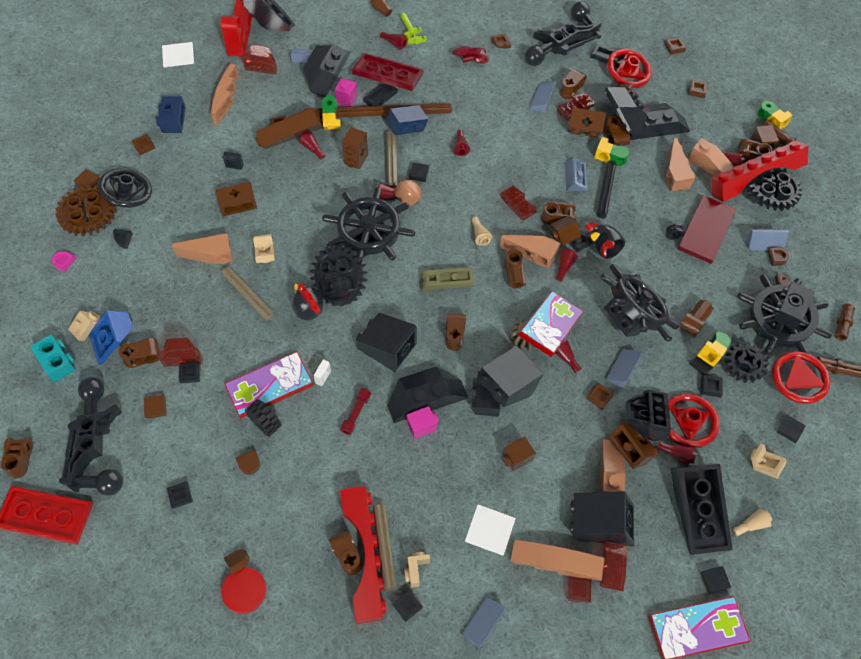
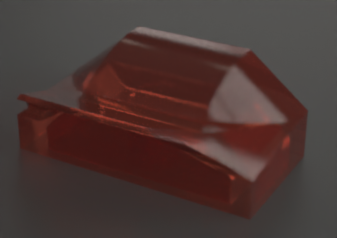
M251 45L248 53L243 56L245 70L277 74L276 60L273 58L269 47Z
M188 338L167 339L163 350L159 353V360L163 367L179 366L180 363L200 362V364H203L201 352L193 346Z

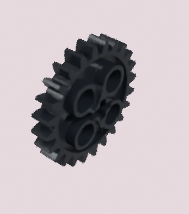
M780 168L767 170L756 176L745 186L748 187L746 192H751L749 197H755L754 202H761L760 206L765 204L767 209L773 207L774 211L777 208L783 211L784 208L789 210L790 207H794L801 199L803 187H800L801 182L796 181L798 177L791 176L793 172H786L787 168L783 170Z
M345 245L325 247V250L319 251L321 256H315L317 262H312V265L315 267V269L310 270L311 273H314L310 280H315L312 287L318 288L317 291L321 293L322 299H326V304L332 303V306L352 304V301L358 300L357 296H362L360 290L366 289L362 284L367 281L366 278H363L367 271L362 270L366 264H360L362 257H356L357 251L351 252V247L345 248ZM352 273V276L325 278V275Z

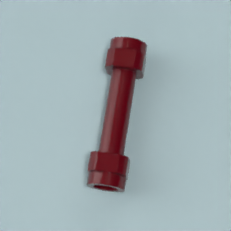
M361 388L356 396L357 402L348 419L344 420L341 425L340 431L342 433L351 435L354 431V423L364 403L367 404L370 399L371 392L369 390Z

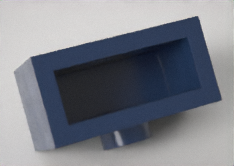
M162 96L161 103L158 104L159 116L156 117V124L160 127L162 133H182L186 109L182 96Z
M420 105L391 108L386 122L394 135L424 131L428 117Z

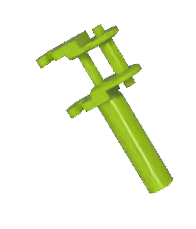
M405 13L401 14L400 17L408 30L404 33L408 39L407 43L410 45L426 42V36L422 38V36L415 35L421 33L422 28L419 27V30H417V27L413 28Z

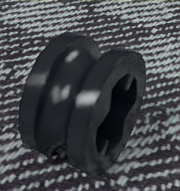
M672 224L666 229L670 240L679 239L684 236L681 224Z

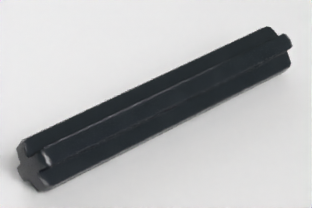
M610 160L606 165L597 212L598 218L605 219L608 213L616 169L615 161L612 162Z

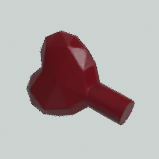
M460 46L454 49L453 54L455 56L479 54L480 49Z
M481 47L479 48V54L462 56L463 63L474 61L484 64L489 61V57L486 55V50Z

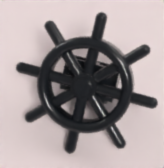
M380 187L375 189L373 197L353 200L348 192H344L342 197L347 205L341 210L339 216L327 214L322 216L324 222L337 224L339 236L328 242L327 247H332V245L339 246L341 244L345 245V247H351V251H357L356 257H362L360 264H362L365 256L384 252L390 260H395L396 255L390 247L397 241L398 236L413 237L416 234L413 229L400 227L398 214L407 210L409 204L404 202L394 208L388 202L380 199L382 193ZM369 209V212L365 215L362 210ZM377 210L383 213L375 218ZM355 213L359 220L350 219V217ZM390 219L392 226L385 225L384 221ZM345 225L357 228L346 232Z
M611 264L610 270L617 279L615 280L605 273L600 276L603 282L611 286L614 297L604 309L626 337L637 336L648 329L658 331L665 341H671L672 336L664 325L666 324L676 330L679 328V324L669 317L668 309L665 305L666 299L660 297L647 283L641 280L639 274L634 276L623 274L616 264Z
M762 274L760 280L765 289L756 298L742 292L737 294L739 300L751 304V320L741 322L739 328L744 330L755 327L765 339L769 340L765 350L767 354L774 352L776 344L783 346L796 345L799 352L809 354L804 341L813 333L827 339L832 337L830 331L818 326L819 315L817 310L827 308L829 306L828 302L813 303L811 299L814 291L802 286L800 278H796L789 286H772L767 275ZM767 298H770L774 306L769 305L763 301ZM761 309L771 313L772 315L763 317ZM775 322V328L773 329L767 323ZM784 326H786L789 334L781 333ZM798 326H800L805 330L798 333L796 329Z

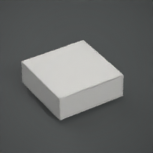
M324 359L314 374L315 384L323 386L331 372L330 363Z

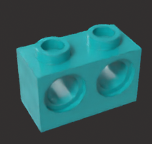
M50 334L30 346L42 368L54 383L76 371L72 365L75 361L69 352L64 353L63 350L66 347L60 338L56 340Z

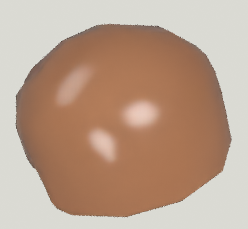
M402 180L394 189L395 196L402 203L407 202L409 206H414L422 196L421 188L412 180Z

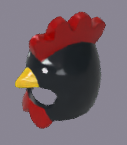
M594 222L585 225V228L590 232L589 239L592 246L604 259L613 258L624 248L625 239L614 227L595 224Z
M302 283L295 284V295L292 302L294 313L298 318L306 321L317 318L323 311L321 295L313 287H305Z

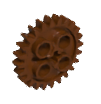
M90 184L85 189L82 185L80 190L73 188V193L67 191L68 196H62L63 202H58L60 207L55 208L57 211L55 214L57 221L63 230H67L69 234L73 232L75 236L81 233L83 237L87 232L92 236L93 231L99 233V228L106 229L105 224L111 225L109 219H115L113 214L117 213L115 209L117 206L109 203L101 196L97 185L91 188Z

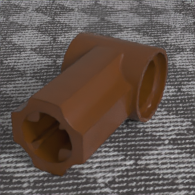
M517 249L508 251L505 259L509 287L513 289L526 285L522 263L523 255Z
M699 300L693 310L684 317L679 327L696 337L705 324V320L714 309L711 302Z

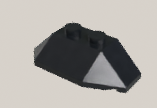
M243 0L247 11L267 30L289 31L295 26V23L291 21L287 13L274 0Z
M316 45L303 66V72L310 92L325 98L351 52L336 45Z
M607 87L605 94L627 131L639 139L647 117V113L644 110L645 105L637 99L639 96L634 90L629 91L625 87Z
M667 103L645 106L644 110L647 113V117L639 139L690 132L686 119ZM629 133V135H630V140H636V139H637L636 137H634L632 134Z
M435 366L399 378L387 407L393 423L406 420V415L428 406L432 411L468 399V395L460 379Z
M647 389L643 394L636 395L627 400L625 404L626 423L644 438H648L651 441H666L671 433L668 394Z

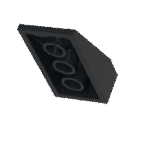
M709 463L671 468L673 489L690 555L733 550L720 464Z

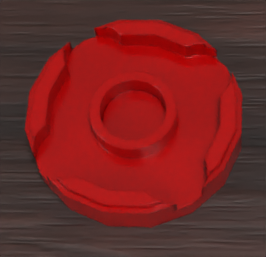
M242 568L235 574L230 573L222 584V600L228 609L233 612L247 614L255 611L266 598L267 587L264 578L258 571L252 568Z

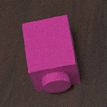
M340 79L335 89L337 104L348 107L353 106L357 98L356 82Z
M429 406L406 415L407 424L414 439L437 431L439 420L436 413L431 412Z

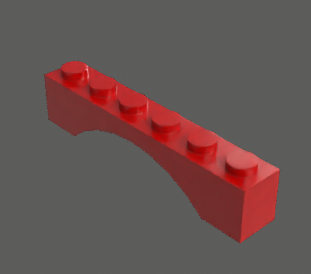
M792 141L790 144L762 154V156L735 166L733 169L719 173L711 178L712 196L725 202L738 196L752 179L767 170L780 167L797 170L808 165V145L800 141Z
M365 486L340 489L343 515L358 531L365 549L363 577L359 588L353 596L356 624L383 620V614L387 613L385 599H380V591H383L384 588L382 577L377 576V569L381 568L379 555L374 554V547H378L376 534H372L371 526H375L374 514L369 513L368 505H372L371 492L366 493Z

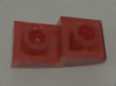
M582 93L573 96L571 102L559 105L557 111L569 121L573 107L589 110L594 106L595 102L589 95Z
M514 185L500 193L503 201L521 220L524 221L537 213V207L527 201L525 193Z
M605 541L602 554L605 561L600 586L624 591L627 545Z

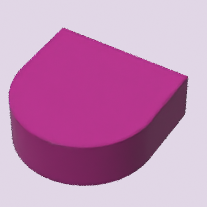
M60 251L53 255L52 263L55 268L66 272L76 257L66 251Z

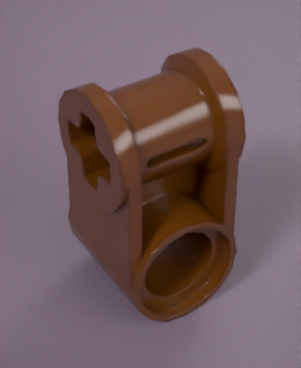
M570 69L562 80L561 97L564 99L573 98L578 90L583 87L587 75L575 69Z
M617 115L609 116L604 129L609 143L617 146L629 145L630 135L620 117Z
M742 139L739 142V150L736 153H744L743 158L747 162L762 156V154L771 152L772 148L768 144L755 142L750 139Z
M548 202L544 205L541 220L548 225L569 215L576 220L574 216L575 205L573 203Z
M447 313L446 346L450 350L455 351L462 347L466 324L465 314Z
M146 338L142 341L125 344L119 350L120 357L123 359L125 366L129 368L151 364L161 359L158 342L155 338Z
M25 437L21 440H13V438L5 440L1 468L10 477L18 479L27 473L33 448L32 439Z
M346 530L328 539L345 573L349 575L359 573L362 568V562L349 531ZM352 559L354 565L350 566L348 560Z

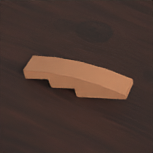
M231 63L223 74L213 98L211 116L216 126L234 104L232 95L237 90L235 81L238 79L239 74L237 66Z
M514 540L510 561L514 564L534 566L535 569L554 571L560 575L602 581L605 559L566 548Z

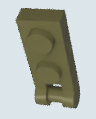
M472 267L425 270L421 272V279L423 280L422 290L424 292L435 289L474 287Z

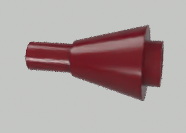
M385 32L380 34L381 38L388 40L398 50H402L407 45L405 34H388Z
M463 130L457 131V140L453 149L454 154L457 156H466L470 152V147L464 137Z
M304 132L300 136L299 143L315 153L320 160L325 158L324 153L319 149L313 132Z
M722 152L734 167L745 162L744 154Z
M381 182L379 186L376 185V188L380 187L382 189L380 199L397 198L394 188Z
M567 248L561 251L559 272L556 280L562 282L566 272L578 259V255L574 250Z
M563 341L555 354L569 364L573 371L577 373L582 368L575 360L569 341Z
M660 442L658 450L670 453L671 456L687 466L690 463L694 464L698 453L694 451L695 447L671 446Z

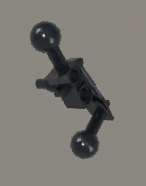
M584 1L576 2L571 8V16L577 22H583L585 26H577L569 22L558 30L551 28L550 31H541L536 28L533 38L541 41L544 45L541 47L537 45L530 46L525 52L526 62L531 66H538L543 62L545 55L551 51L555 55L558 53L567 55L570 50L596 38L600 39L602 36L600 31L602 22L595 23L589 16L590 7Z
M88 377L83 379L78 385V394L84 400V415L77 416L76 420L68 424L70 432L65 453L66 459L59 483L67 485L68 488L76 493H79L80 488H96L100 494L111 496L118 493L123 486L121 473L113 469L103 470L97 476L83 475L93 459L103 456V435L110 433V424L113 423L116 416L121 415L122 410L117 405H112L105 411L97 413V400L103 396L105 389L101 380L95 377ZM75 436H76V449H75V451H74V453H73V455H72L73 446H74V441H75Z

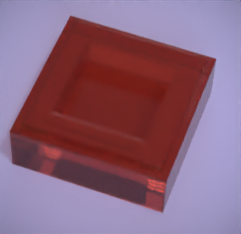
M569 577L568 600L590 603L592 579Z

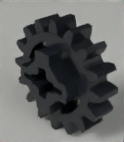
M738 342L736 346L732 345L726 352V358L724 359V363H727L725 369L731 370L729 375L735 374L736 380L738 381L742 378L744 383L749 379L752 383L756 379L760 380L768 371L766 367L769 365V362L765 361L767 355L761 354L763 349L757 350L756 344L751 347L749 342H746L744 346L741 342Z

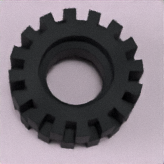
M256 399L245 409V413L250 420L268 437L282 426L281 421L278 420L279 418L260 399Z

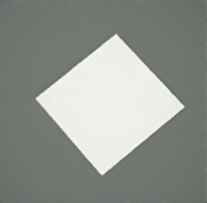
M192 42L162 45L163 67L194 64Z
M477 505L465 542L504 555L516 518Z

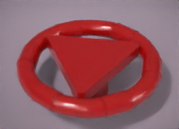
M618 49L609 56L607 61V68L611 77L619 84L629 83L633 85L632 88H639L646 85L651 78L652 72L649 62L637 51ZM625 55L619 68L617 69V71H615L613 63L614 59L618 56ZM640 62H641V63L643 64V66H644L645 75H644V73L641 71V69L638 67L639 64H640ZM622 77H625V78H634V79H641V80H639V81H637V82H631V81H627L626 79H624V78H622Z
M793 351L781 355L774 362L772 368L773 382L779 392L787 399L796 403L812 404L820 401L827 395L830 388V376L826 367L814 356L804 352ZM794 359L786 383L783 385L780 368L788 360ZM802 360L813 364L819 370L822 381ZM821 388L820 391L808 397L800 396L788 390Z
M689 393L679 394L668 400L669 411L671 410L686 438L684 439L671 428L670 439L682 446L700 448L708 445L716 438L720 429V420L710 402L703 397ZM683 401H693L707 411H701L697 408L675 407L673 405ZM710 415V433L704 438L692 440Z

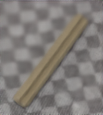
M388 130L386 132L387 183L389 187H396V135H394L392 130Z
M230 267L222 270L223 276L265 320L273 318V311Z
M377 504L373 507L383 588L384 590H392L396 587L386 508L384 504Z

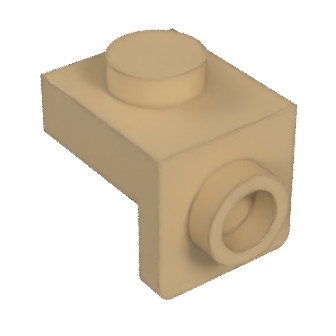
M272 235L254 236L256 263L275 261Z
M79 311L68 330L78 341H85L95 324L99 321L100 316L92 311Z
M760 444L757 450L754 449L750 457L755 471L777 479L787 463L786 458L767 452L764 444Z
M416 552L408 557V568L404 570L405 580L410 582L411 588L420 586L418 565L430 564L429 554L425 555L424 552Z

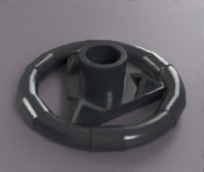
M112 169L103 174L98 182V190L101 196L109 203L119 207H138L146 203L152 194V186L149 180L141 173L131 169ZM133 177L139 180L140 182L133 181ZM108 179L118 199L107 193L105 185ZM145 186V192L141 198L128 201L130 198H132L134 195H136L138 192L144 189Z

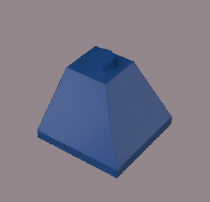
M107 310L90 332V340L99 365H102L132 330V321L128 312Z

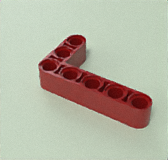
M236 0L233 17H221V31L228 56L245 57L253 15L247 11L243 0Z

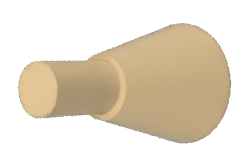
M473 217L471 221L474 225L475 242L479 246H485L491 242L492 234L480 223L478 217Z
M758 508L743 524L733 528L732 531L737 537L747 531L771 527V521L773 520L766 509Z

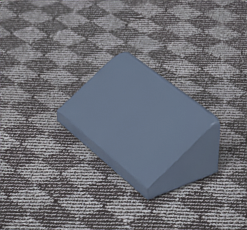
M293 49L290 54L291 61L306 63L313 50Z
M556 82L539 84L530 109L546 113L555 91Z
M572 157L565 163L566 190L587 191L586 163Z
M753 229L747 238L748 249L768 250L773 247L785 249L789 231Z
M622 349L606 380L624 389L642 353Z
M486 597L462 636L481 649L506 608Z

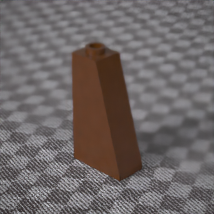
M311 107L256 131L257 137L255 138L259 147L262 146V148L268 149L298 138L304 132H314L324 127L318 112Z

